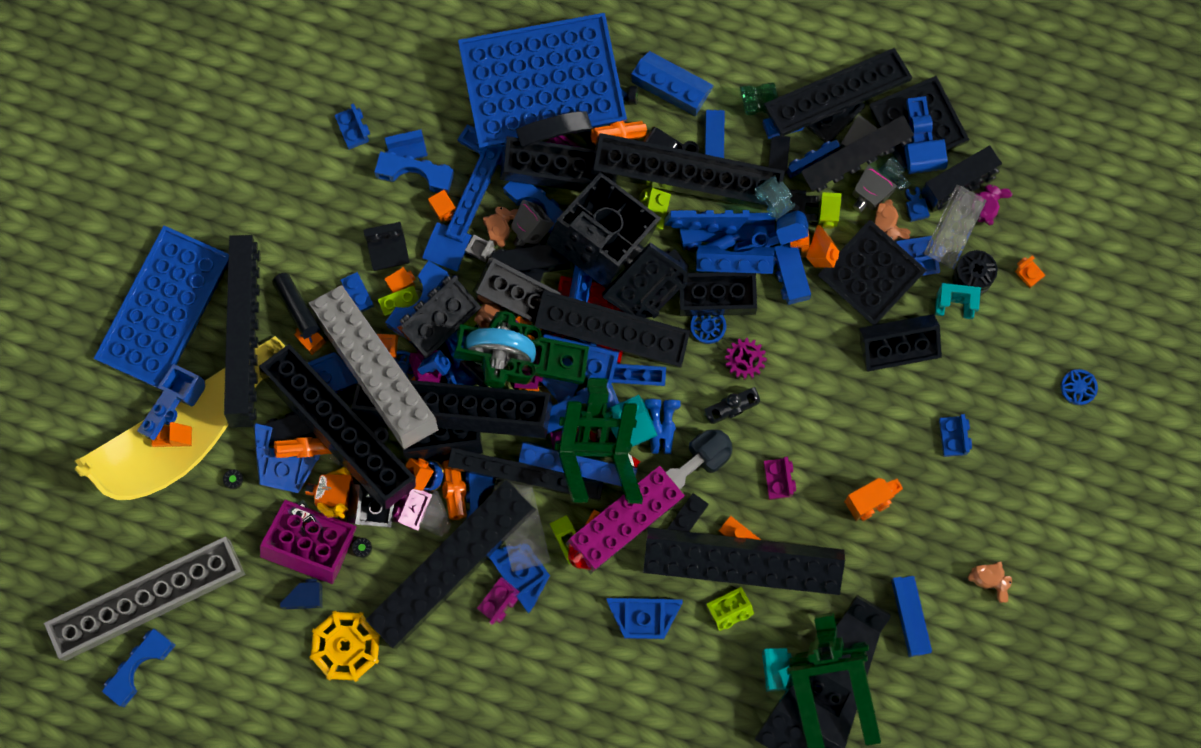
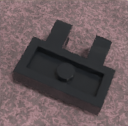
M787 189L786 214L793 211H801L805 214V205L819 207V196H806V190ZM805 214L809 225H818V214Z

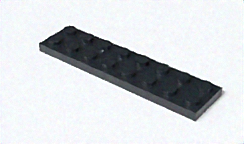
M892 48L764 103L763 107L780 137H783L910 82L912 75L896 49Z
M545 290L542 292L534 326L542 331L677 368L682 367L690 330Z

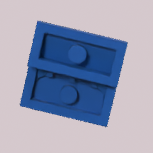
M437 222L422 258L454 271H459L464 254L466 253L465 250L473 235L467 233L463 243L445 236L448 228L447 225Z
M934 236L895 241L927 270L922 276L940 273Z

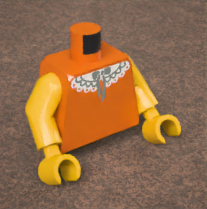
M345 467L326 475H321L318 485L308 483L306 486L305 494L314 496L317 509L327 518L340 517L344 519L348 511L350 487L354 482L352 475H350L351 473Z

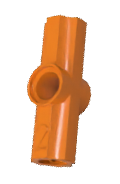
M619 121L609 126L593 128L591 130V140L596 145L597 137L600 133L628 139H640L646 136L647 127L642 121L631 123Z
M304 437L295 438V440L274 441L275 458L295 456L302 458L332 454L318 438Z
M447 460L442 462L444 470L442 494L447 500L449 519L459 520L467 516L464 499L466 496V484L462 481L461 471L447 468L449 462Z

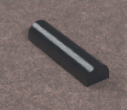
M288 273L276 275L273 278L272 284L304 340L321 331Z

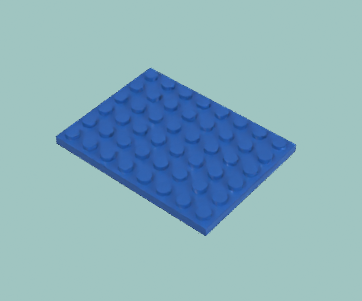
M605 13L458 40L479 149L503 145L507 136L518 138L516 129L527 124L572 112L587 111L592 128L610 125L619 121H627Z

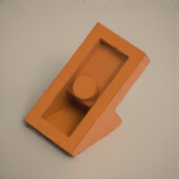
M170 422V426H163L155 440H152V447L192 446V427Z

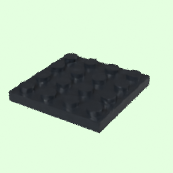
M937 76L869 104V109L879 128L902 115L910 127L906 103L907 98L926 96L928 112L933 124V140L944 139L946 152L968 143L970 140ZM899 143L894 146L895 151L892 154L900 170L903 171L907 169L904 146H901Z
M869 220L839 252L834 268H824L818 276L872 325H877L927 270L874 222Z

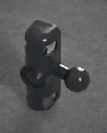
M753 387L739 394L732 393L722 399L721 402L705 408L703 412L710 424H716L727 418L736 417L745 410L757 406L760 403V397L756 388ZM747 397H752L754 403L749 404ZM712 412H716L719 418L714 420Z

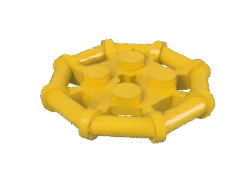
M332 611V614L311 631L313 632L311 656L309 657L326 675L327 680L359 681V678L379 662L380 635L366 621V617L362 612ZM340 620H351L354 622L352 626H343ZM335 623L336 627L329 634H325L324 631ZM359 624L369 633L368 635L363 636L358 631L357 627ZM320 637L325 638L324 651H319ZM369 640H371L370 655L365 653V644ZM342 641L350 642V649L348 651L345 649L341 651ZM327 655L333 662L330 668L322 660V657ZM362 657L367 659L357 670L355 669L354 664ZM338 666H349L350 672H336Z

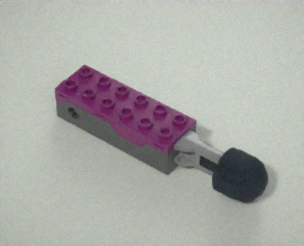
M706 430L689 442V451L693 458L680 469L671 468L667 472L661 466L657 467L638 483L643 498L642 504H629L626 501L625 495H623L567 541L566 545L569 548L568 560L575 568L586 569L590 574L596 571L685 497L680 489L685 485V479L699 466L709 473H714L730 459L732 442L729 436L721 430Z

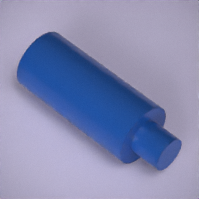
M738 232L733 235L726 234L706 245L718 246L723 250H727L735 246V242L741 238Z

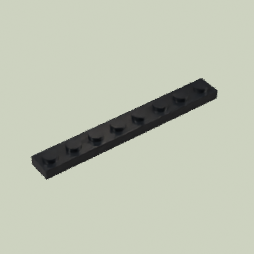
M451 449L447 467L449 469L504 481L508 480L513 483L570 495L563 472L460 449ZM582 477L588 498L600 501L604 482Z

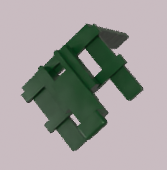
M589 378L587 383L589 395L586 411H581V402L569 401L567 403L565 417H560L559 426H563L561 441H556L554 447L555 450H558L572 502L587 503L589 499L576 456H601L613 458L627 503L642 504L643 498L628 456V452H631L632 444L630 443L633 428H636L637 424L635 419L637 404L624 403L621 418L612 419V412H606L609 397L607 379ZM611 427H619L616 443H608ZM590 429H597L596 442H588Z
M834 613L816 615L814 618L817 631L815 642L810 643L809 651L797 653L795 657L789 658L790 664L794 665L787 668V674L792 676L808 748H825L809 676L843 670L849 671L865 745L880 744V732L865 670V661H868L866 651H869V645L866 642L852 644V647L843 649L842 637L837 638ZM829 646L830 651L823 652L822 647ZM851 654L849 658L839 659L842 655Z

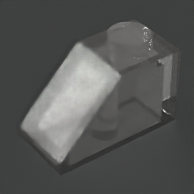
M434 490L419 527L442 537L444 533H448L451 523L449 522L450 519L440 494Z

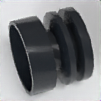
M969 251L962 256L953 271V284L981 287L980 296L983 295L997 277L998 268L996 261L985 251Z

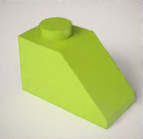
M822 192L819 202L818 225L826 229L837 227L842 193Z
M566 515L549 524L568 564H571L568 560L569 548L566 543L576 534V531Z

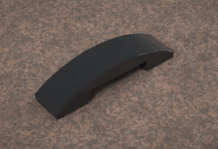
M587 111L557 115L517 128L516 133L522 148L538 144L542 140L573 132L578 134L592 130Z

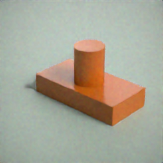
M732 516L718 530L723 536L761 540Z

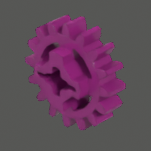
M748 338L745 339V342L738 339L737 345L732 342V349L727 348L726 352L729 355L725 356V360L729 362L726 363V368L731 367L729 373L735 372L737 379L740 375L743 376V380H746L747 376L753 379L754 373L759 376L761 373L759 369L764 370L765 365L762 363H765L767 358L762 356L765 355L766 351H760L762 345L756 346V340L749 343ZM738 350L739 355L733 359L734 353ZM743 354L746 358H749L748 363L742 360ZM758 359L757 366L753 368V362Z

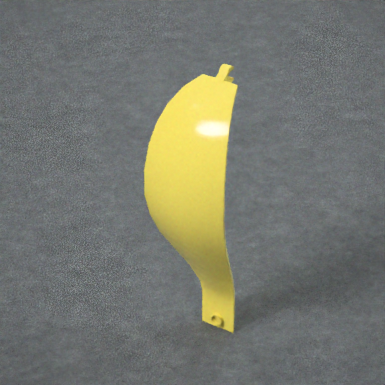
M276 336L255 348L256 355H258V366H255V372L258 374V384L263 380L260 377L259 366L285 347ZM225 368L205 380V389L194 406L191 407L180 401L175 408L177 418L174 423L192 427V446L152 447V440L137 432L143 422L141 421L89 454L75 460L78 465L75 467L76 472L80 476H86L103 495L116 500H132L148 496L166 488L185 476L206 456L229 425L224 415Z

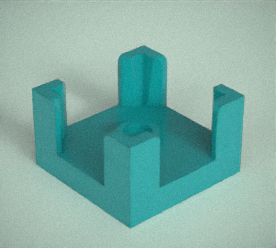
M942 283L936 293L935 315L944 316L945 307H949L950 302L964 304L963 318L973 319L975 311H979L981 287Z

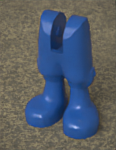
M646 399L645 406L650 410L652 422L658 435L650 439L651 453H659V441L664 439L663 452L664 454H671L674 431L676 430L672 416L674 411L680 408L681 401H663L664 421L661 424L660 409L662 401L659 399Z

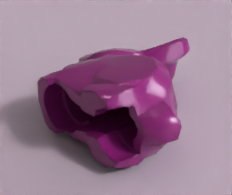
M986 185L985 191L972 194V202L975 204L978 222H985L989 226L993 225V219L996 218L1000 208L998 200L1000 198L1012 197L1010 189H999L995 185Z

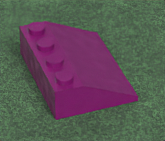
M284 500L260 545V558L333 584L341 569L357 526L333 517L327 518L320 512ZM294 508L311 513L316 522L311 521L305 525V533L302 530V518L299 515L291 514V510ZM312 526L317 527L318 531L315 533H310L308 529Z

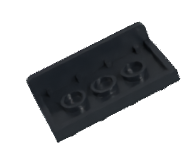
M457 275L445 277L441 281L442 286L440 288L431 290L427 294L429 297L427 300L418 302L413 307L414 312L410 315L407 313L399 320L401 324L397 328L425 359L459 329L460 324L463 325L481 308L478 302L457 280L459 278Z

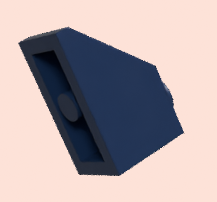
M306 579L305 583H299L280 603V608L283 610L323 608L322 584L317 582V579Z

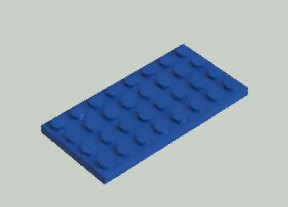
M163 226L94 359L157 388L172 365H177L228 266L229 254L167 226Z

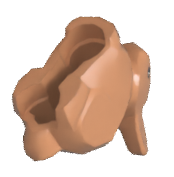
M888 199L884 203H879L874 223L894 241L897 238L909 239L910 230L896 226L898 213L893 206L892 200Z
M505 207L495 208V214L483 217L489 239L494 242V245L505 246V241L510 234L508 222L515 218L518 209L509 211Z
M478 295L477 301L482 305L477 311L474 321L479 324L480 328H488L495 313L504 310L503 307Z
M1002 562L972 568V572L968 575L970 582H974L983 589L995 588L998 601L1000 603L1008 602L1007 590L1011 587L1012 578L1011 576H1005Z

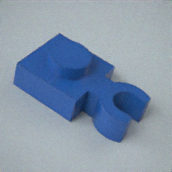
M919 187L915 188V195H911L909 189H906L905 192L906 198L910 200V202H906L910 222L926 219L930 216L925 198L919 199Z

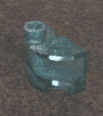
M775 176L755 189L757 198L761 202L765 201L767 203L769 215L773 218L775 217L776 220L795 207V203H792L790 200L792 194L783 182L778 183Z

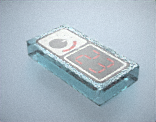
M304 500L297 504L310 509ZM294 507L288 510L290 515H299L302 518L303 525L301 531L304 536L305 525L308 522L315 521L319 523L315 515ZM294 520L298 526L300 522L298 520ZM319 523V525H320V527H321V532H320V534H322L325 530H324V528L321 526V524ZM312 526L308 529V531L310 533H315L318 531L317 527Z

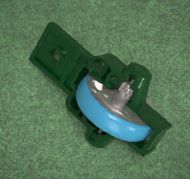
M506 311L496 312L488 328H477L462 324L459 326L453 358L472 361L481 365L484 383L489 387L502 388L506 382L527 385L533 380L534 375L581 385L584 383L589 346L543 338L538 327L517 323L515 315ZM527 335H532L535 337V340L529 339ZM463 336L466 337L464 349L461 347ZM536 351L539 352L538 365L533 364ZM562 359H570L572 365H564ZM522 371H528L530 375L526 376L522 373Z

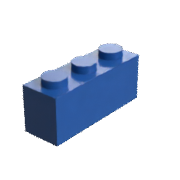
M790 243L776 246L774 265L776 264L778 269L776 271L777 280L782 283L781 295L783 300H786L788 305L810 300L811 292L798 247L791 248Z

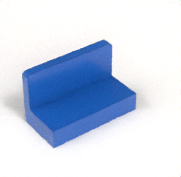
M421 129L385 137L388 151L396 153L397 156L403 157L408 155L414 159L427 156Z

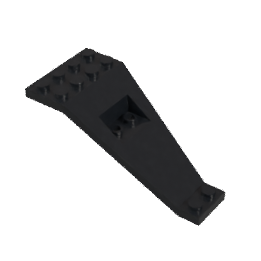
M856 595L836 624L837 638L842 637L843 649L852 647V644L866 642L869 645V651H866L868 661H865V670L868 675L880 633L891 618V614ZM829 646L822 647L823 652L830 651ZM851 654L842 655L839 659L849 658ZM843 670L809 676L825 748H845L857 711L849 671ZM793 683L775 705L755 736V740L767 748H808ZM816 685L821 686V689L817 690L814 687ZM836 695L839 698L837 700L832 699V696Z

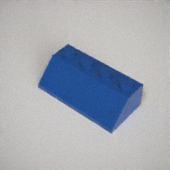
M651 51L640 59L631 74V83L695 117L714 87L713 84Z

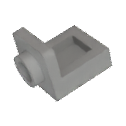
M473 235L465 252L486 263L488 258H492L491 253L495 252L494 242L491 240L488 242Z

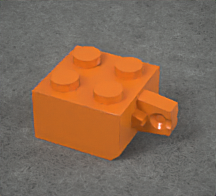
M878 478L849 494L844 502L855 521L861 519L863 522L872 517L875 513L874 511L878 510L881 512L887 509L892 504L891 500L903 487L898 479L886 482L885 479Z

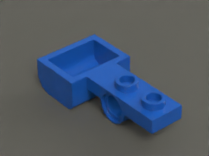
M926 96L907 98L910 128L914 134L912 136L913 143H908L904 146L908 174L945 170L948 165L945 140H933L932 138L933 124L928 112Z
M793 211L779 216L775 231L769 232L764 226L756 227L753 230L751 239L736 243L734 252H744L755 247H770L777 243L784 245L808 237L809 223L807 218L801 211ZM757 235H764V236H765V239H764V240H758V239L756 238V236H757Z
M173 364L157 387L163 393L137 432L154 441L165 424L170 425V422H175L177 418L175 408L180 401L191 407L194 406L205 389V381L200 376Z

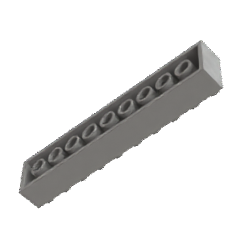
M341 285L309 302L313 317L403 449L438 431L434 415L344 287Z
M225 536L45 622L44 625L58 658L67 661L246 574L230 539Z

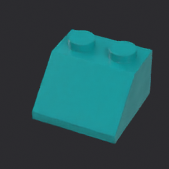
M640 395L606 410V412H612V419H620L624 403L637 404L635 416L637 424L636 428H633L630 441L632 447L658 436L645 402ZM611 427L615 438H617L619 427Z
M787 648L764 649L762 657L766 692L787 690L793 683L791 674H787V668H789V665H792L789 662V658L792 657L791 653H787Z

